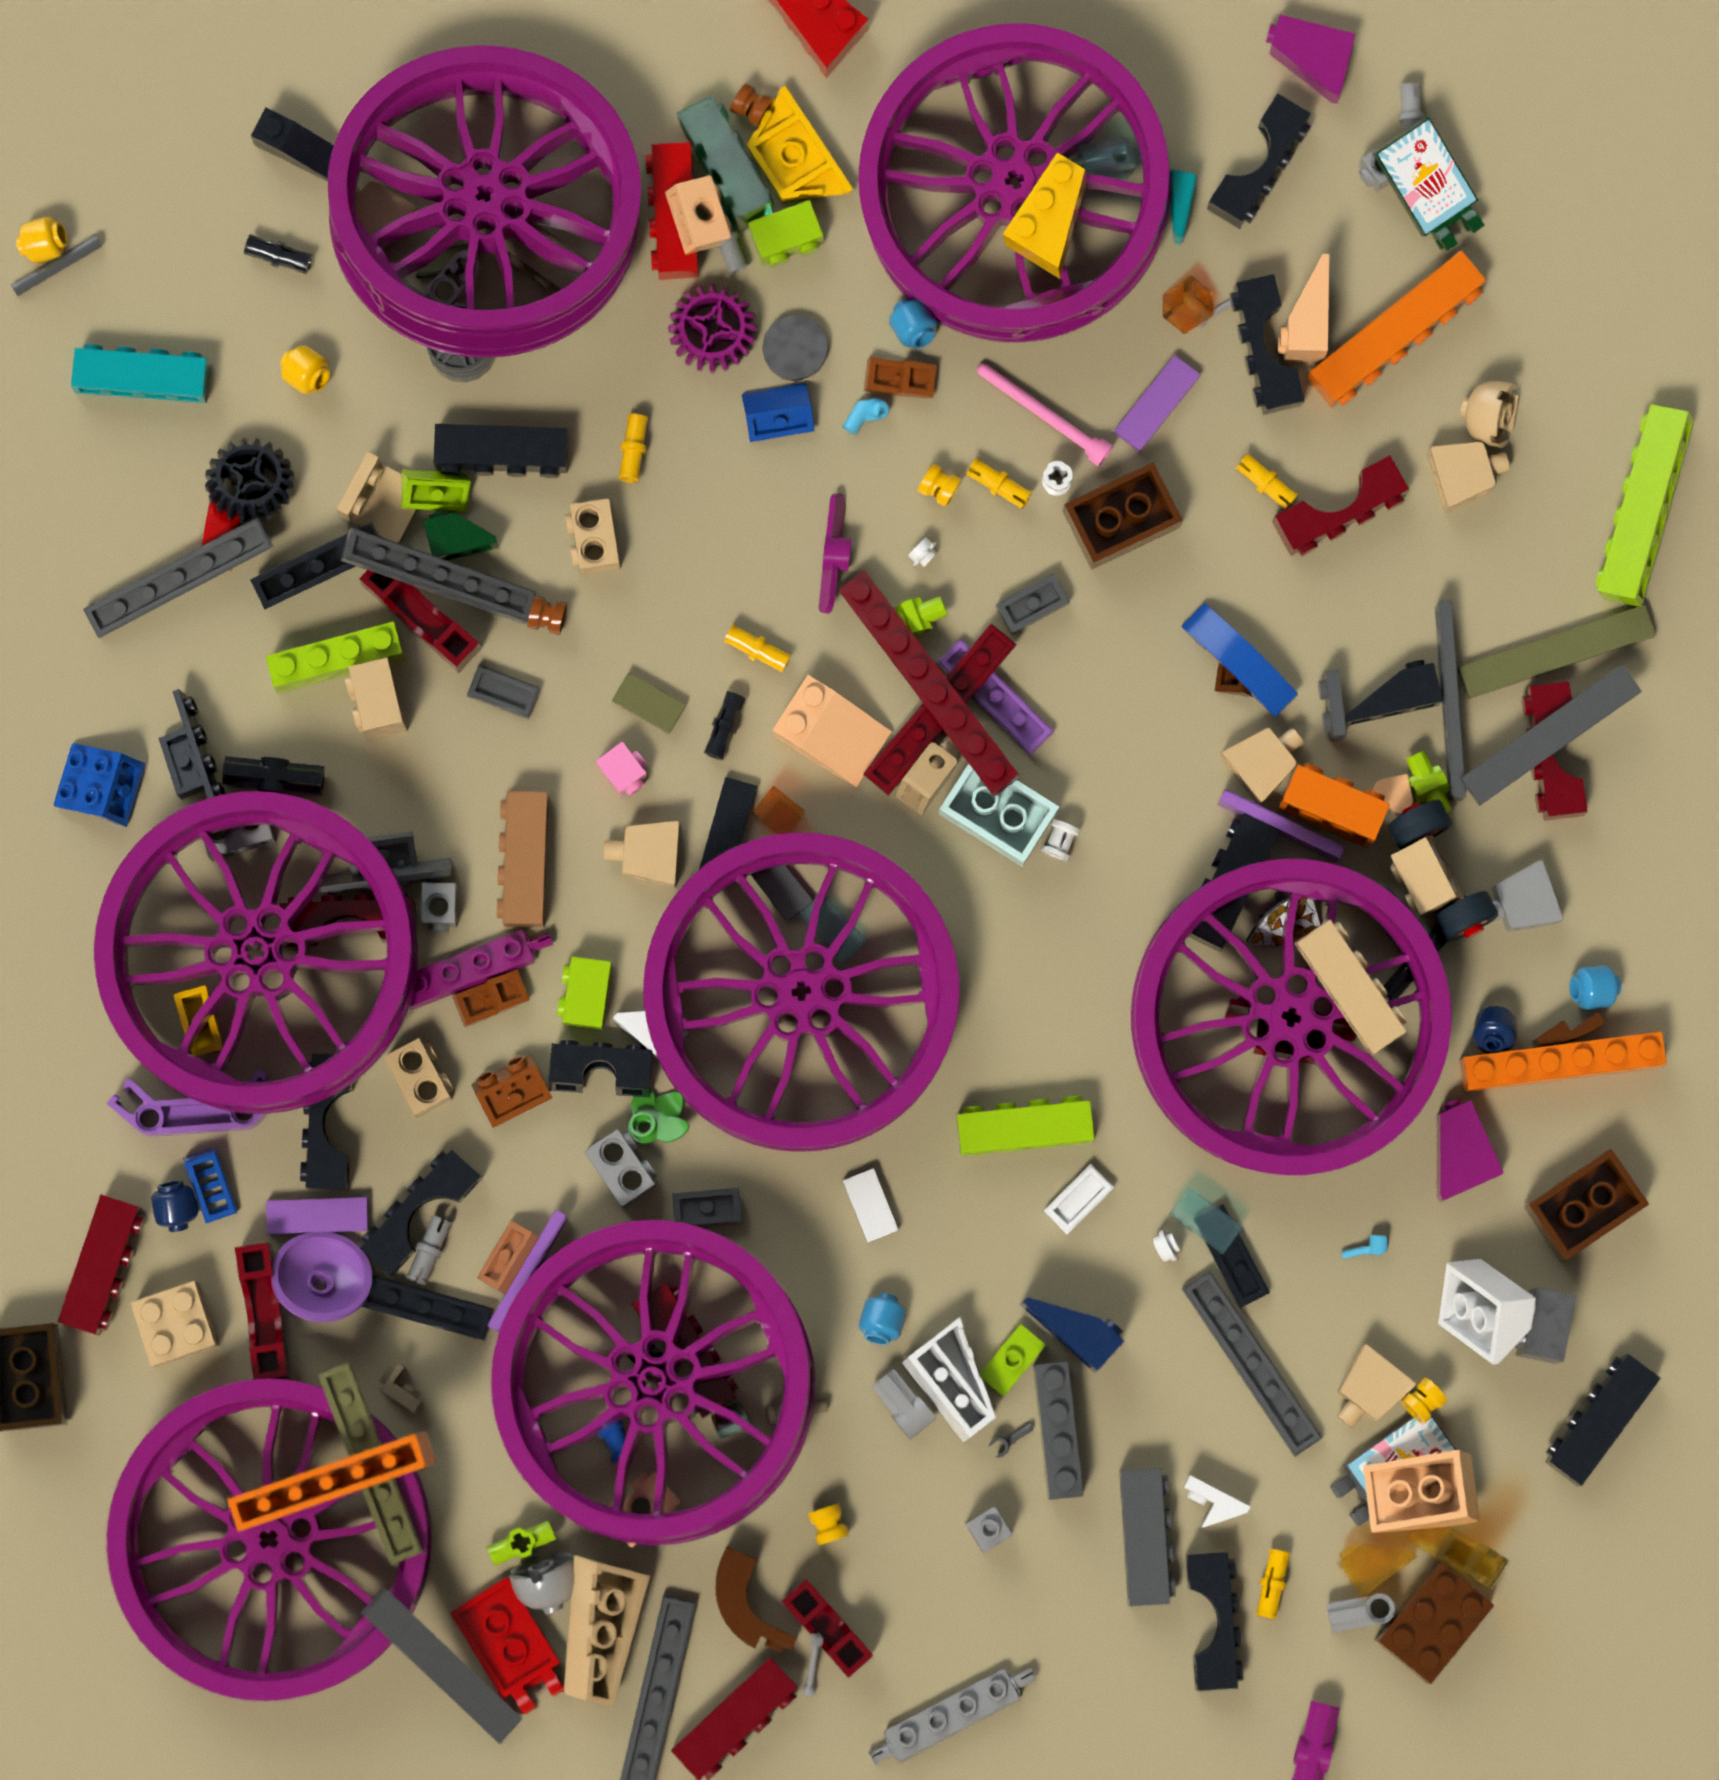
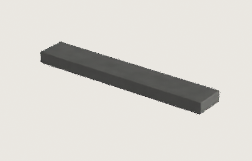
M257 517L255 518L256 520H251L84 608L83 611L97 637L101 638L273 548L274 545L260 518Z
M353 527L348 531L340 560L524 625L528 623L530 608L536 595V591Z
M1440 600L1435 606L1440 687L1443 699L1442 714L1447 781L1450 788L1448 795L1450 801H1462L1466 797L1465 785L1460 780L1464 776L1452 603L1451 600Z
M1621 665L1464 775L1460 780L1480 806L1636 697L1642 690L1626 668Z
M1208 1271L1184 1287L1182 1291L1293 1456L1296 1457L1321 1440L1323 1437L1211 1271Z
M383 1587L363 1609L361 1614L496 1742L501 1744L523 1719L387 1589Z
M663 1595L620 1780H655L696 1602Z

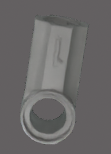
M894 1369L872 1386L873 1390L892 1412V1418L910 1440L936 1420V1417L918 1395L915 1396L906 1382Z
M1382 1593L1326 1604L1332 1633L1375 1624H1384L1389 1622L1395 1613L1393 1600ZM1376 1599H1383L1388 1604V1613L1383 1618H1375L1370 1612V1605Z

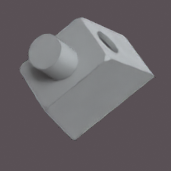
M1543 860L1530 865L1492 887V893L1495 898L1492 902L1499 913V916L1494 921L1502 919L1507 932L1555 925L1564 920Z

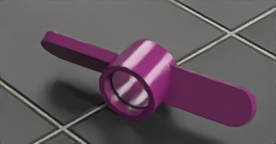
M841 493L832 494L829 503L819 597V611L825 614H829L834 607L838 571H849L852 539L842 538L845 499Z

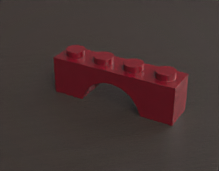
M1391 455L1361 470L1358 476V496L1347 508L1336 512H1324L1302 501L1275 515L1272 523L1290 556L1298 552L1301 556H1304L1317 549V542L1328 537L1330 541L1335 540L1347 532L1345 527L1355 522L1361 526L1376 517L1375 511L1385 506L1389 511L1404 503L1403 497L1406 496L1409 488Z
M369 570L359 578L361 585L458 673L481 650L477 640L457 622L433 605L415 586Z
M1569 681L1530 686L1526 690V695L1522 696V709L1524 716L1529 715L1531 728L1572 700ZM1554 755L1531 770L1533 780H1538L1540 793L1535 794L1537 812L1543 813L1544 821L1580 817L1588 812L1583 779L1566 773L1558 765Z
M373 894L354 895V900L341 901V896L337 895L321 896V902H310L292 925V931L296 933L329 925L343 918L375 921L380 920L382 914L377 900H374ZM289 897L288 903H279L280 907L283 910L286 909L295 897ZM407 898L416 927L415 901L413 898ZM377 931L382 942L386 943L385 931ZM318 942L309 944L308 946L317 945ZM289 943L286 946H298V944Z
M266 1242L234 1247L239 1282L246 1307L253 1380L291 1377L281 1305L271 1284V1277H273L272 1264L274 1261L272 1244Z
M666 1282L651 1293L654 1330L663 1332L667 1330L679 1296L677 1287L674 1286L669 1289ZM638 1299L632 1303V1306L640 1317V1300ZM693 1314L685 1317L679 1336L688 1346L700 1339L698 1334L703 1332ZM714 1347L699 1357L703 1367L716 1365L721 1360ZM728 1375L700 1382L697 1386V1394L724 1407L737 1398L734 1391L739 1387L732 1376ZM702 1408L698 1411L702 1419L712 1414Z

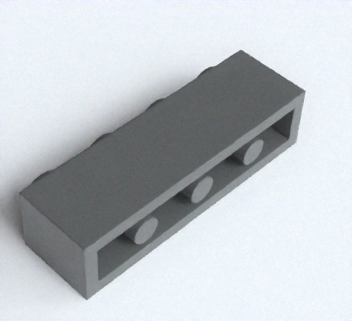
M1068 1361L1034 1365L1033 1372L1048 1500L1083 1496Z
M1161 1468L1119 1471L1128 1606L1170 1604V1597L1176 1596L1174 1576L1168 1577V1563H1173L1172 1542L1166 1543L1165 1529H1171L1170 1509H1164L1163 1495H1169L1168 1475H1162Z

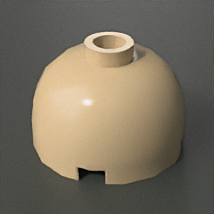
M1488 381L1474 389L1469 398H1464L1461 406V417H1465L1466 428L1470 436L1476 441L1503 448L1507 444L1508 440L1503 439L1506 428L1508 431H1513L1517 417L1519 396L1512 394V390L1517 389V385L1503 381Z

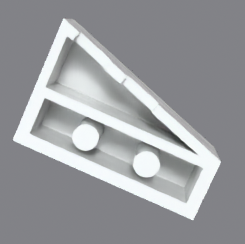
M959 1317L907 1357L902 1364L961 1441L965 1442L996 1417L982 1377L980 1378L973 1359L971 1347L969 1348L963 1331V1324Z

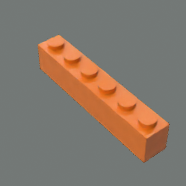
M1461 250L1312 369L1307 377L1308 381L1331 408L1338 403L1345 406L1357 396L1358 393L1355 390L1364 382L1367 386H1370L1382 376L1381 369L1389 362L1394 366L1405 358L1408 354L1405 349L1414 342L1418 346L1432 336L1433 332L1431 329L1439 322L1443 326L1450 322L1458 314L1456 309L1464 302L1468 305L1475 302L1484 293L1481 288H1483L1486 279Z
M1660 1031L1467 1056L1460 1059L1459 1064L1464 1093L1655 1069L1667 1065L1663 1034Z
M424 1431L227 1500L239 1532L437 1463L427 1432Z

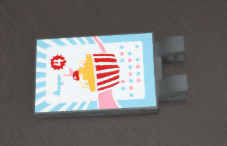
M1432 1414L1431 1418L1424 1425L1411 1417L1343 1466L1349 1474L1330 1488L1337 1498H1341L1353 1488L1356 1489L1365 1504L1351 1513L1350 1517L1357 1526H1360L1370 1519L1363 1466L1454 1451L1456 1448Z

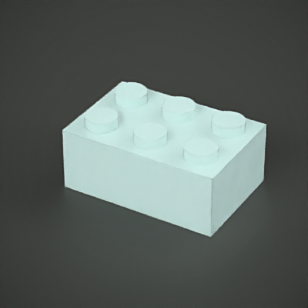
M968 764L940 807L939 815L1023 867L1057 814L1059 806L1018 780L994 797Z

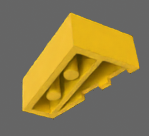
M1057 152L1003 233L1005 246L1059 279L1062 276L1067 250H1069L1073 228L1078 217L1087 183L1085 169Z

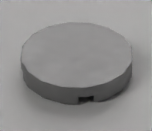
M791 315L782 317L771 324L764 335L762 351L765 362L772 373L785 380L800 381L810 376L812 377L819 372L826 361L828 345L825 333L816 322L808 317Z

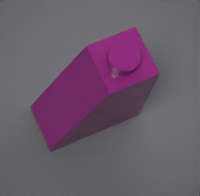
M1279 15L1277 25L1270 23L1266 43L1271 44L1269 54L1328 101L1337 104L1355 33Z
M1460 1098L1443 1105L1444 1112L1437 1115V1198L1439 1202L1504 1174L1471 1100L1462 1103Z

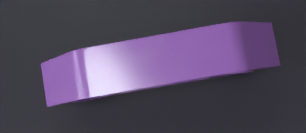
M258 1069L247 1082H261L262 1080L266 1082L269 1077ZM130 1078L123 1084L125 1087L124 1091L129 1094L133 1090L143 1100V1104L137 1108L136 1112L130 1114L119 1106L121 1103L119 1101L120 1097L116 1094L107 1102L112 1109L135 1129L149 1137L250 1130L257 1127L268 1115L253 1114L249 1120L240 1121L237 1117V1112L214 1108L191 1098L155 1101ZM151 1110L157 1111L159 1122L152 1128H146L143 1125L144 1114Z

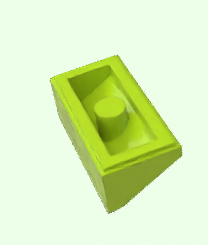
M403 469L401 475L402 509L466 512L471 481L465 473L446 474L441 473V471Z

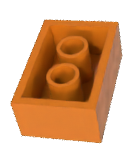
M1305 763L1304 767L1297 765L1290 777L1277 810L1365 848H1369L1375 841L1390 806V803L1384 801L1385 796L1369 789L1365 793L1354 789L1353 782L1336 776L1335 780L1322 775L1323 770L1309 763Z

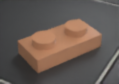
M510 1221L477 1279L506 1295L539 1236Z

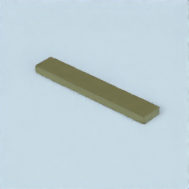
M1642 605V607H1636L1458 667V672L1469 700L1654 638L1656 634L1646 606Z
M346 1362L317 1374L349 1457L381 1446L382 1442L351 1362ZM394 1478L362 1489L390 1564L393 1565L423 1553V1548L396 1479Z

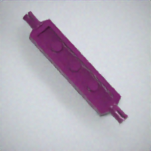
M520 930L418 969L409 1010L417 1009L482 984L492 978L534 964L535 951L553 945L549 933L547 932L529 939L525 932Z

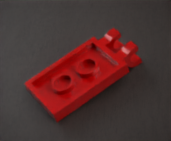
M509 1577L502 1579L450 1612L501 1698L504 1700L512 1695L523 1714L526 1715L537 1708L527 1691L542 1681L554 1697L564 1691L563 1684L553 1670L561 1662L528 1608L516 1597Z

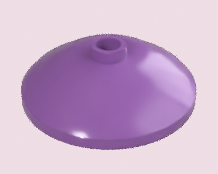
M308 1232L298 1235L280 1248L272 1264L273 1277H271V1284L277 1299L288 1311L309 1321L332 1322L346 1318L364 1304L370 1293L372 1269L367 1256L353 1241L336 1233ZM315 1286H322V1287H324L325 1289H324V1290H317V1289H315L314 1287H315Z

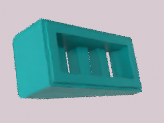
M1172 169L1170 172L1172 233L1174 243L1181 244L1184 239L1197 176L1194 173Z

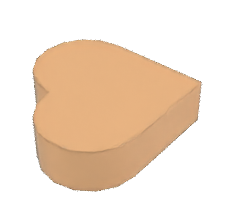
M1407 774L1384 778L1373 785L1372 790L1385 796L1384 801L1390 803L1388 810L1393 814L1402 815V811L1413 804Z

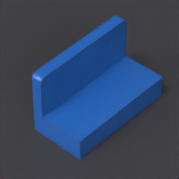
M805 383L742 394L750 442L815 431L811 403Z

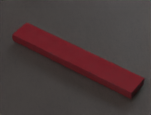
M991 623L949 672L946 679L966 705L1015 649L1017 644ZM924 704L921 705L863 773L869 781L888 797L900 784L931 742H935L944 732Z

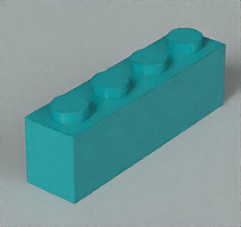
M84 344V348H74L71 388L77 394L206 403L210 365L206 358H202L201 353L185 351L182 352V356L169 355V351L162 349H150L149 353H137L135 348L119 346L116 348V351L103 350L104 347L97 344Z

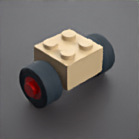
M1438 799L1424 804L1416 803L1402 811L1403 814L1388 825V829L1397 847L1400 849V851L1391 855L1394 864L1390 868L1398 883L1402 882L1404 886L1406 885L1409 893L1405 895V898L1414 913L1417 912L1419 915L1429 919L1435 918V922L1447 942L1464 936L1468 939L1485 930L1484 926L1494 921L1499 916V913L1487 891H1481L1467 897L1463 896L1440 848L1433 841L1434 837L1443 833L1452 825V821L1443 803Z

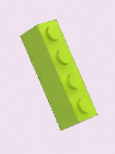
M394 621L265 656L273 687L277 694L349 675V666L388 658L390 663L405 659Z
M1082 1095L1062 1097V1103L1050 1105L1049 1099L1029 1101V1107L1016 1108L1015 1102L996 1104V1110L984 1112L982 1106L962 1108L963 1114H957L956 1116L960 1157L1093 1143L1094 1141L1090 1100L1082 1101Z

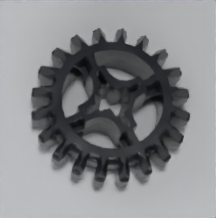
M243 438L241 446L238 447L230 441L228 444L229 451L227 452L219 448L217 452L219 459L211 458L209 462L211 469H207L205 473L206 480H208L205 483L206 492L210 493L208 496L209 501L212 505L217 504L216 511L219 515L227 512V519L230 522L236 516H239V521L242 525L245 524L247 518L256 520L255 518L262 516L270 522L272 518L271 511L281 514V504L289 505L290 496L288 494L294 492V484L292 483L295 479L294 472L289 470L291 463L288 458L283 459L284 456L281 449L273 451V445L270 441L263 447L260 446L258 438L253 441V445H248L246 439ZM265 467L270 469L276 476L275 485L270 483L268 478L264 477ZM225 478L230 480L231 485L236 487L235 496L229 494L224 488Z

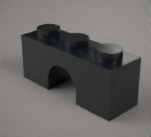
M561 1040L559 1044L552 1043L548 1081L549 1091L583 1093L584 1079L587 1074L595 1069H606L616 1078V1095L649 1098L652 1050H646L645 1046L631 1044L627 1045L626 1048H613L612 1044L605 1042H595L593 1046L579 1045V1042L574 1040Z

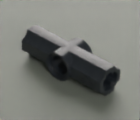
M225 756L222 770V785L253 788L257 789V791L281 794L293 792L322 795L324 789V766L290 763L287 759L275 757H261L259 760Z

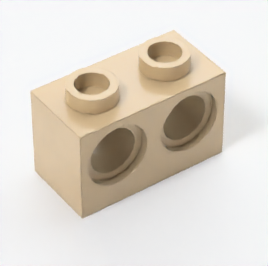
M609 498L570 504L571 514L565 515L568 534H575L576 546L570 547L573 566H580L581 575L620 569ZM584 515H596L599 519L597 525L593 528L583 527L580 524V520ZM591 546H599L603 549L604 553L600 559L590 560L585 556L586 550Z
M420 1038L384 1056L416 1118L452 1100L448 1092L454 1088L445 1072L438 1074L433 1062L438 1060V1057L430 1042L423 1045ZM411 1053H417L422 1057L421 1066L414 1071L408 1070L404 1066L405 1058ZM428 1082L436 1084L438 1091L433 1099L424 1100L420 1097L419 1091L423 1084Z

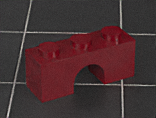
M807 1579L781 1601L810 1635L814 1633L822 1635L823 1644L821 1647L848 1678L874 1656Z

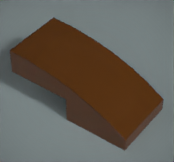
M1599 1012L1573 1030H1570L1565 1021L1562 1020L1533 1040L1532 1043L1535 1047L1567 1043L1591 1033L1606 1022Z

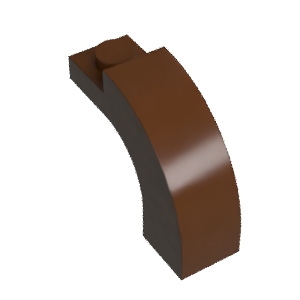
M727 1546L720 1560L715 1581L716 1600L725 1623L741 1641L753 1648H756L760 1637L767 1639L764 1645L780 1653H783L785 1648L792 1650L797 1637L761 1621L752 1612L748 1604L747 1585L758 1560Z

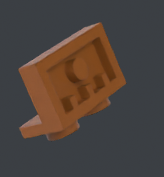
M531 1055L515 1057L506 1064V1067L496 1072H485L476 1079V1082L471 1084L492 1128L552 1099Z

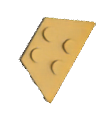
M783 86L779 90L772 106L762 118L758 129L754 131L746 144L753 159L782 202L851 194L853 192L852 186L787 87Z

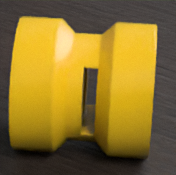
M933 463L921 481L917 492L924 496H933L938 504L946 508L959 488L962 479L954 474H945L942 467Z
M1424 1377L1417 1384V1389L1412 1394L1407 1393L1400 1401L1407 1412L1424 1425L1431 1418V1413L1436 1408H1442L1448 1402V1399L1431 1380Z
M839 1503L808 1513L811 1524L818 1528V1532L815 1535L818 1546L849 1536L847 1526L840 1523L842 1511Z

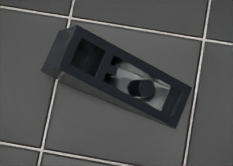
M265 107L251 134L254 146L328 182L329 163L334 145L297 122Z
M1424 660L1406 663V669L1399 671L1345 715L1346 726L1439 706L1443 699L1434 663L1425 664Z

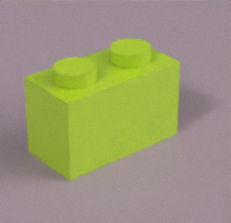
M810 200L748 222V230L762 266L770 264L771 267L779 266L787 262L789 256L801 253L802 256L814 253L820 249L819 245L823 244L824 236Z
M571 956V963L564 964L562 984H567L566 997H559L557 1016L563 1017V1025L603 1031L612 971L611 962Z

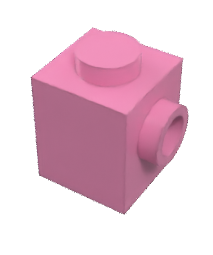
M623 742L596 761L597 767L620 797L626 793L632 796L645 786L643 780L647 778V774L644 769L648 765L637 750L631 754Z

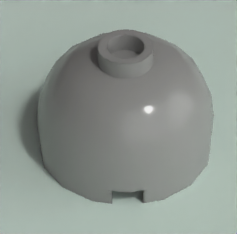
M554 1552L551 1553L552 1560L540 1562V1556L533 1557L512 1568V1575H509L516 1597L523 1605L533 1609H543L545 1613L556 1612L564 1607L563 1603L571 1598L574 1587V1558L571 1553Z

